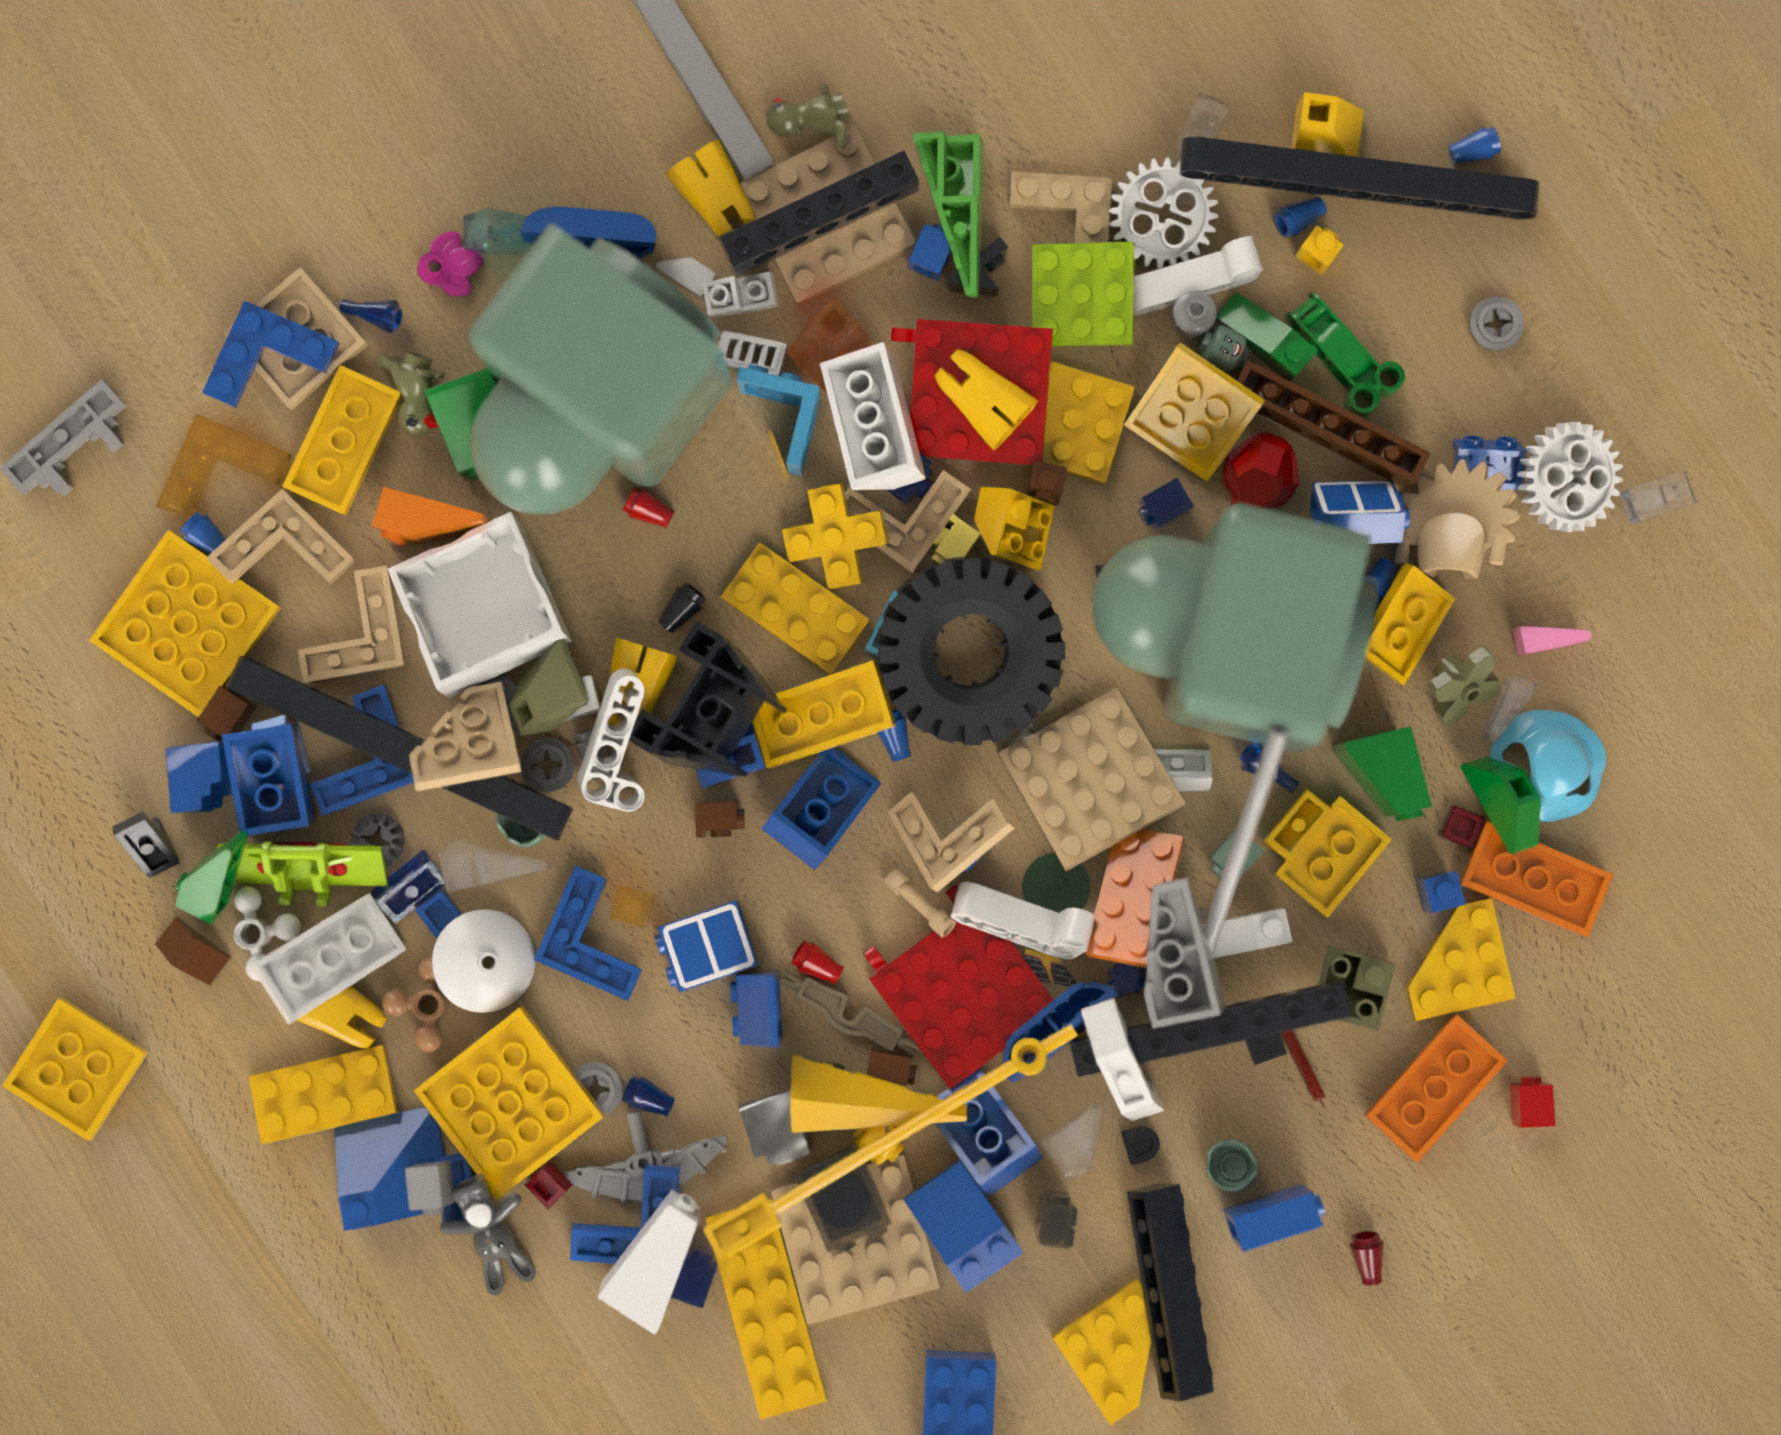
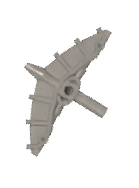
M637 1110L627 1113L635 1153L626 1161L613 1162L611 1165L604 1166L597 1164L580 1165L577 1168L560 1172L574 1186L592 1192L591 1197L597 1198L598 1194L619 1198L621 1199V1204H626L627 1199L642 1201L645 1165L680 1167V1192L684 1189L682 1184L698 1172L705 1174L707 1172L705 1166L719 1152L726 1153L728 1150L725 1146L728 1142L727 1135L713 1138L705 1137L703 1140L694 1141L687 1147L678 1150L672 1149L661 1152L649 1149L641 1112Z

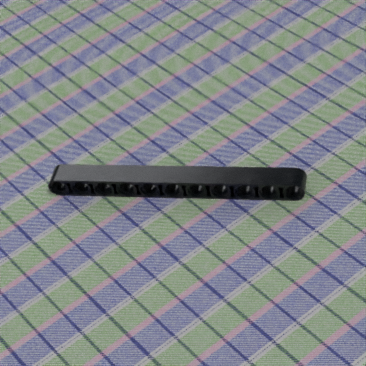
M1186 137L1182 139L1179 175L1185 178L1511 219H1533L1537 216L1539 182L1534 179L1205 137Z
M241 655L226 684V687L232 691L411 774L413 772L409 755L417 746L421 747L426 741L419 736ZM503 775L441 787L558 841L573 811V808Z

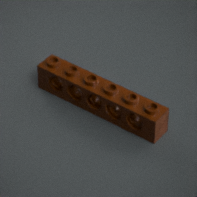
M1249 360L1242 367L1236 381L1265 400L1258 410V414L1388 480H1393L1394 483L1406 489L1416 483L1431 454L1413 443Z

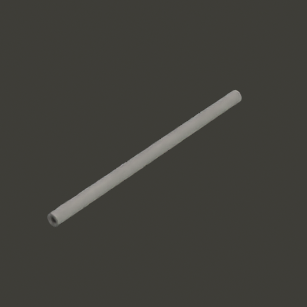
M1271 728L1204 926L1212 956L1289 735L1288 730Z

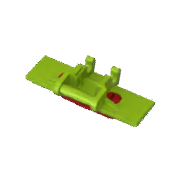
M263 842V844H245L235 884H274V889L277 892H281L279 898L280 906H291L295 890H313L314 892H319L316 905L318 907H328L332 885L387 886L388 879L382 847L351 846L344 843Z

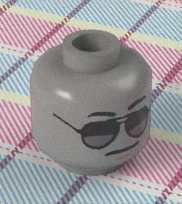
M1201 291L1184 293L1177 299L1171 312V322L1174 329L1186 338L1201 337L1212 328L1217 317V308L1214 300L1208 294Z

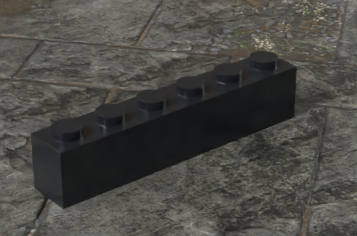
M1158 1183L1126 1191L1160 1398L1182 1402L1214 1392L1213 1372L1209 1364L1206 1345L1207 1336L1203 1327L1201 1300L1197 1291L1196 1269L1192 1261L1189 1243L1190 1233L1186 1225L1184 1197L1181 1193L1180 1184Z

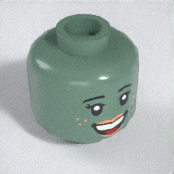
M1217 325L1210 332L1204 333L1197 344V349L1201 350L1200 356L1226 374H1230L1234 370L1239 371L1244 366L1250 352L1246 337L1224 325Z

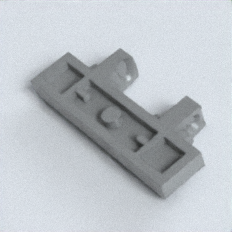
M101 379L0 467V470L17 490L24 495L28 494L39 484L44 489L50 485L57 494L60 493L65 497L74 487L70 486L65 481L66 477L60 473L66 467L63 462L88 440L95 442L101 438L107 443L108 449L113 452H117L124 446V441L113 429L119 425L114 418L127 405L110 385Z

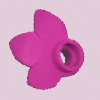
M449 231L437 236L432 241L430 252L424 254L419 259L417 272L420 279L426 284L432 286L439 285L446 294L462 297L472 293L471 284L467 277L480 269L484 262V257L474 249L460 247L461 239L459 232ZM435 263L440 266L441 270L432 272L428 266Z

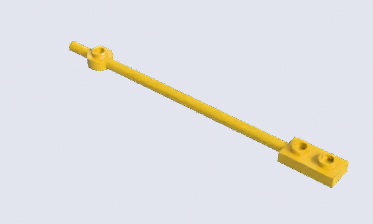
M1069 1024L1041 1042L1033 1038H1024L1018 1041L1012 1049L1011 1060L772 1202H769L767 1196L762 1193L703 1228L717 1257L722 1262L781 1227L782 1223L777 1216L781 1212L1018 1071L1024 1075L1039 1073L1046 1065V1054L1077 1037L1075 1030ZM1028 1053H1033L1036 1059L1033 1063H1025L1023 1061L1024 1056Z

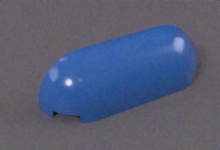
M559 206L546 207L530 214L524 220L520 231L524 242L527 243L529 241L534 245L548 225L552 224L588 250L597 239H602L619 247L638 260L649 253L652 254L656 244V230L653 224L645 217L629 212Z
M1079 982L1071 986L1010 1036L1006 1042L1003 1064L1011 1060V1052L1014 1045L1024 1038H1033L1041 1042L1071 1024L1078 1036L1086 1029L1081 1009L1112 998L1116 1000L1117 993L1108 985L1096 982ZM1072 1040L1068 1041L1067 1043L1061 1045L1060 1047L1046 1054L1047 1060H1049L1053 1055H1055L1058 1051H1060ZM1028 1053L1024 1056L1023 1061L1025 1063H1033L1036 1056L1033 1053ZM1018 1071L1009 1076L1008 1079L1010 1082H1016L1028 1075Z

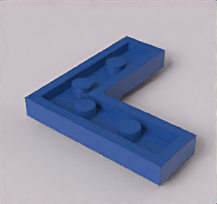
M244 300L202 393L237 408L264 347L326 374L340 343L335 339Z
M383 684L351 696L356 708L401 728L386 685ZM373 756L374 760L316 781L310 785L321 816H326L413 784V774Z
M575 865L534 960L629 1001L643 969L581 942L608 879Z
M645 1165L641 1228L573 1223L570 1260L615 1264L669 1192L673 1189L679 1193L680 1167Z

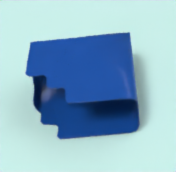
M223 741L166 748L171 813L212 812L216 808H221L223 806V796L232 795Z

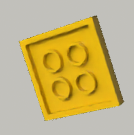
M1179 343L1124 426L1208 482L1265 400L1182 343Z
M1051 361L1043 463L1067 467L1066 473L1105 485L1135 387Z
M58 998L2 1087L85 1140L90 1141L95 1137L148 1054V1051L66 999Z

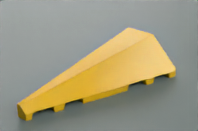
M792 1054L790 1093L792 1133L897 1126L942 1101L935 1095L920 1094L908 1090L905 1086L858 1072L854 1074L834 1068L829 1063L823 1062L821 1064L805 1059L802 1055ZM962 1104L932 1123L967 1121V1105Z

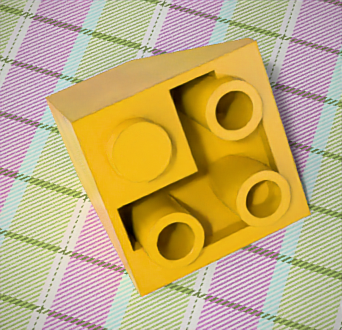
M1304 92L1296 106L1291 148L1358 157L1364 110L1340 97Z
M981 487L974 521L991 555L1035 571H1041L1055 506L1013 489Z

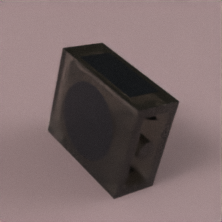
M858 1144L849 1146L795 1171L794 1178L797 1185H801L860 1149ZM866 1162L804 1199L828 1253L835 1249L838 1254L846 1252L856 1246L855 1240L868 1235L869 1239L876 1238L888 1231L886 1226L892 1224L891 1216Z

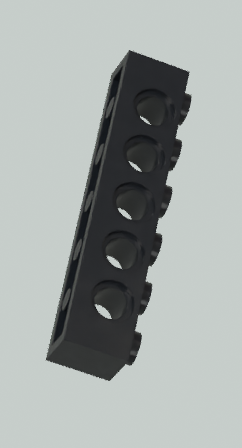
M905 150L719 236L720 242L737 277L918 192L919 179Z

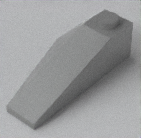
M1188 878L1155 884L1152 888L1147 977L1144 991L1152 1028L1221 1015L1225 1007L1217 969Z

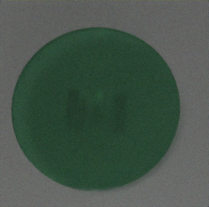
M1055 853L1046 854L1034 860L1027 868L1022 882L1023 897L1026 902L1057 913L1067 908L1083 909L1090 894L1089 876L1081 863L1065 872Z

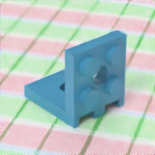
M749 364L748 369L739 367L736 381L740 393L800 407L786 463L789 474L802 476L821 402L820 386L801 382L802 378L791 373L783 372L781 377L768 374L767 368Z

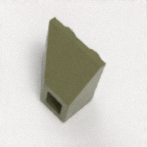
M564 639L557 640L521 676L509 704L521 736L554 731L590 700Z
M1327 946L1318 985L1342 979L1351 1017L1340 1019V1021L1379 1031L1396 964Z

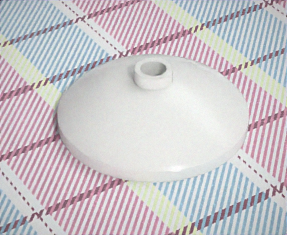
M489 909L473 910L456 917L441 931L432 953V971L439 989L452 1003L472 1012H493L511 1005L526 991L535 970V950L528 932L511 916ZM486 956H491L493 958V965L485 969L482 966V960Z

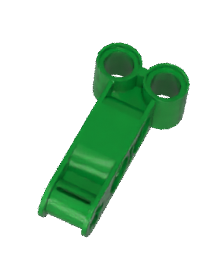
M1311 292L1308 294L1309 299L1295 311H1289L1285 314L1286 320L1300 336L1318 350L1315 355L1349 392L1344 400V409L1364 419L1378 406L1380 397H1390L1399 390L1405 381V371L1401 365L1393 361L1384 362L1379 365L1329 306L1316 293ZM1314 309V311L1310 313L1305 319L1301 320L1304 316H1306L1310 311ZM1389 373L1394 378V386L1388 387L1382 384L1380 374ZM1356 394L1366 396L1369 400V407H1358L1354 402V396Z

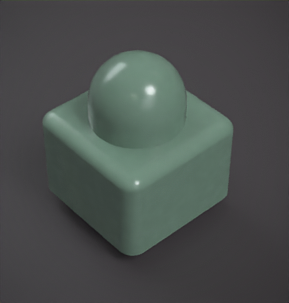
M549 224L469 331V341L473 350L498 380L496 386L480 406L471 428V459L480 481L490 494L501 503L517 511L535 515L559 513L578 505L597 488L612 467L637 485L643 487L657 485L733 385L723 351L714 343L720 335L719 329L702 310L678 289L624 250L602 239H597L588 250L564 231Z
M1237 503L1231 505L1208 532L1203 543L1180 537L1159 535L1139 539L1116 552L1101 570L1093 590L1092 615L1096 631L1107 650L1127 667L1145 674L1169 679L1164 699V709L1167 717L1172 722L1261 745H1266L1271 728L1277 727L1289 732L1284 747L1286 751L1297 753L1318 746L1326 726L1338 728L1347 714L1359 681L1370 640L1377 601L1376 578L1363 575L1370 546V535L1246 504Z

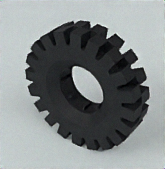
M973 556V558L956 557L945 559L943 563L937 565L933 563L918 571L919 575L912 580L908 579L897 590L898 595L893 602H889L883 614L882 627L878 630V667L891 700L902 715H905L918 729L924 733L928 732L934 735L936 739L952 744L954 741L963 742L964 745H982V741L992 740L995 743L1009 738V733L1016 729L1022 731L1034 722L1032 717L1039 710L1044 712L1053 699L1050 697V694L1054 687H1059L1063 671L1060 669L1061 661L1065 660V642L1061 637L1063 628L1058 614L1054 612L1051 606L1052 602L1043 590L1033 583L1034 581L1020 571L989 558ZM967 614H978L988 617L986 622L990 625L995 622L1005 640L1001 642V646L1005 647V655L1000 668L996 666L994 669L997 672L991 678L979 684L977 681H973V685H960L951 682L952 676L948 675L945 678L939 672L935 663V659L939 658L938 654L934 653V645L939 632L944 633L943 627L949 621L961 615L963 619H967Z

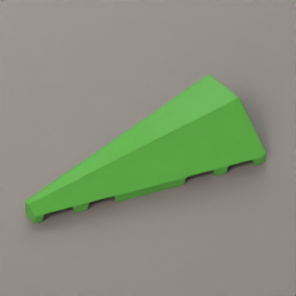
M944 131L913 133V141L916 145L945 236L963 284L966 296L978 298L984 142L980 134L946 136Z

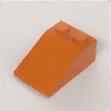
M383 486L372 527L380 531V537L387 539V542L407 547L408 542L422 544L463 536L466 532L491 520L482 513Z

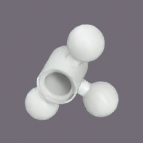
M246 886L240 888L234 896V905L238 911L244 913L245 918L236 925L234 939L241 948L251 952V957L247 960L245 966L247 975L252 980L260 981L250 966L266 956L263 954L262 948L271 942L273 936H277L283 941L293 940L301 932V923L292 914L280 915L274 924H270L265 919L257 918L256 911L262 902L261 894L256 888ZM252 924L256 925L260 930V938L256 943H252L247 937V930Z

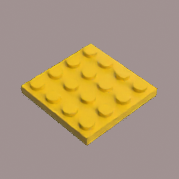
M167 530L89 641L199 717L219 686L226 687L239 656L247 657L282 607L240 578L231 584L207 560V555L174 532Z
M523 1006L514 1011L414 1090V1093L477 1175L483 1174L485 1176L489 1191L496 1200L606 1116Z

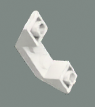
M1112 998L1081 1009L1096 1061L1121 1114L1131 1121H1135L1165 1111L1153 1081L1146 1080L1129 1044L1127 1025L1115 999Z

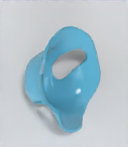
M1552 710L1524 712L1514 717L1505 725L1495 739L1489 757L1508 763L1503 760V754L1506 749L1515 743L1523 744L1530 761V780L1541 797L1540 821L1555 822L1575 816L1585 811L1593 803L1600 788L1607 759L1604 745L1587 725L1569 714ZM1589 776V787L1585 795H1580L1577 792L1569 793L1578 788Z

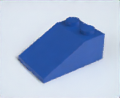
M292 724L222 735L239 832L244 830L248 832L249 836L306 827L316 821L311 787Z
M835 747L821 751L761 829L816 870L881 783Z
M779 972L737 974L736 982L730 983L731 1002H738V1016L732 1017L733 1036L740 1037V1045L779 1047L783 1040Z
M980 1068L951 1090L948 1088L938 1095V1098L940 1100L947 1098L984 1076V1073ZM994 1087L964 1103V1105H967V1121L935 1123L987 1198L1043 1159L1037 1145Z
M960 1159L903 1198L966 1293L1023 1254L1017 1240Z

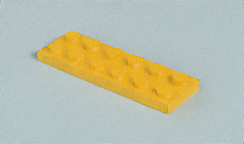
M737 1208L706 1216L707 1226ZM780 1227L722 1262L715 1253L760 1420L827 1401Z

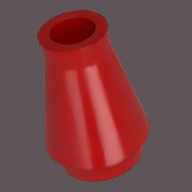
M635 486L622 511L629 514V518L659 525L665 529L675 512L644 487L641 490Z
M803 940L791 960V964L797 967V972L829 981L832 984L838 981L844 969V966L838 964L814 941L809 943Z

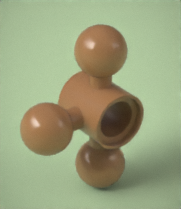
M429 956L421 961L418 969L421 979L426 982L425 990L418 992L414 997H409L401 989H392L384 995L382 1000L383 1009L391 1016H401L408 1009H412L414 1014L423 1020V1026L417 1030L414 1038L416 1046L423 1052H433L440 1047L442 1034L435 1027L436 1018L446 1013L449 1006L448 999L437 988L438 985L432 971V956ZM427 995L434 996L438 1001V1009L434 1014L426 1012L423 1008V999Z

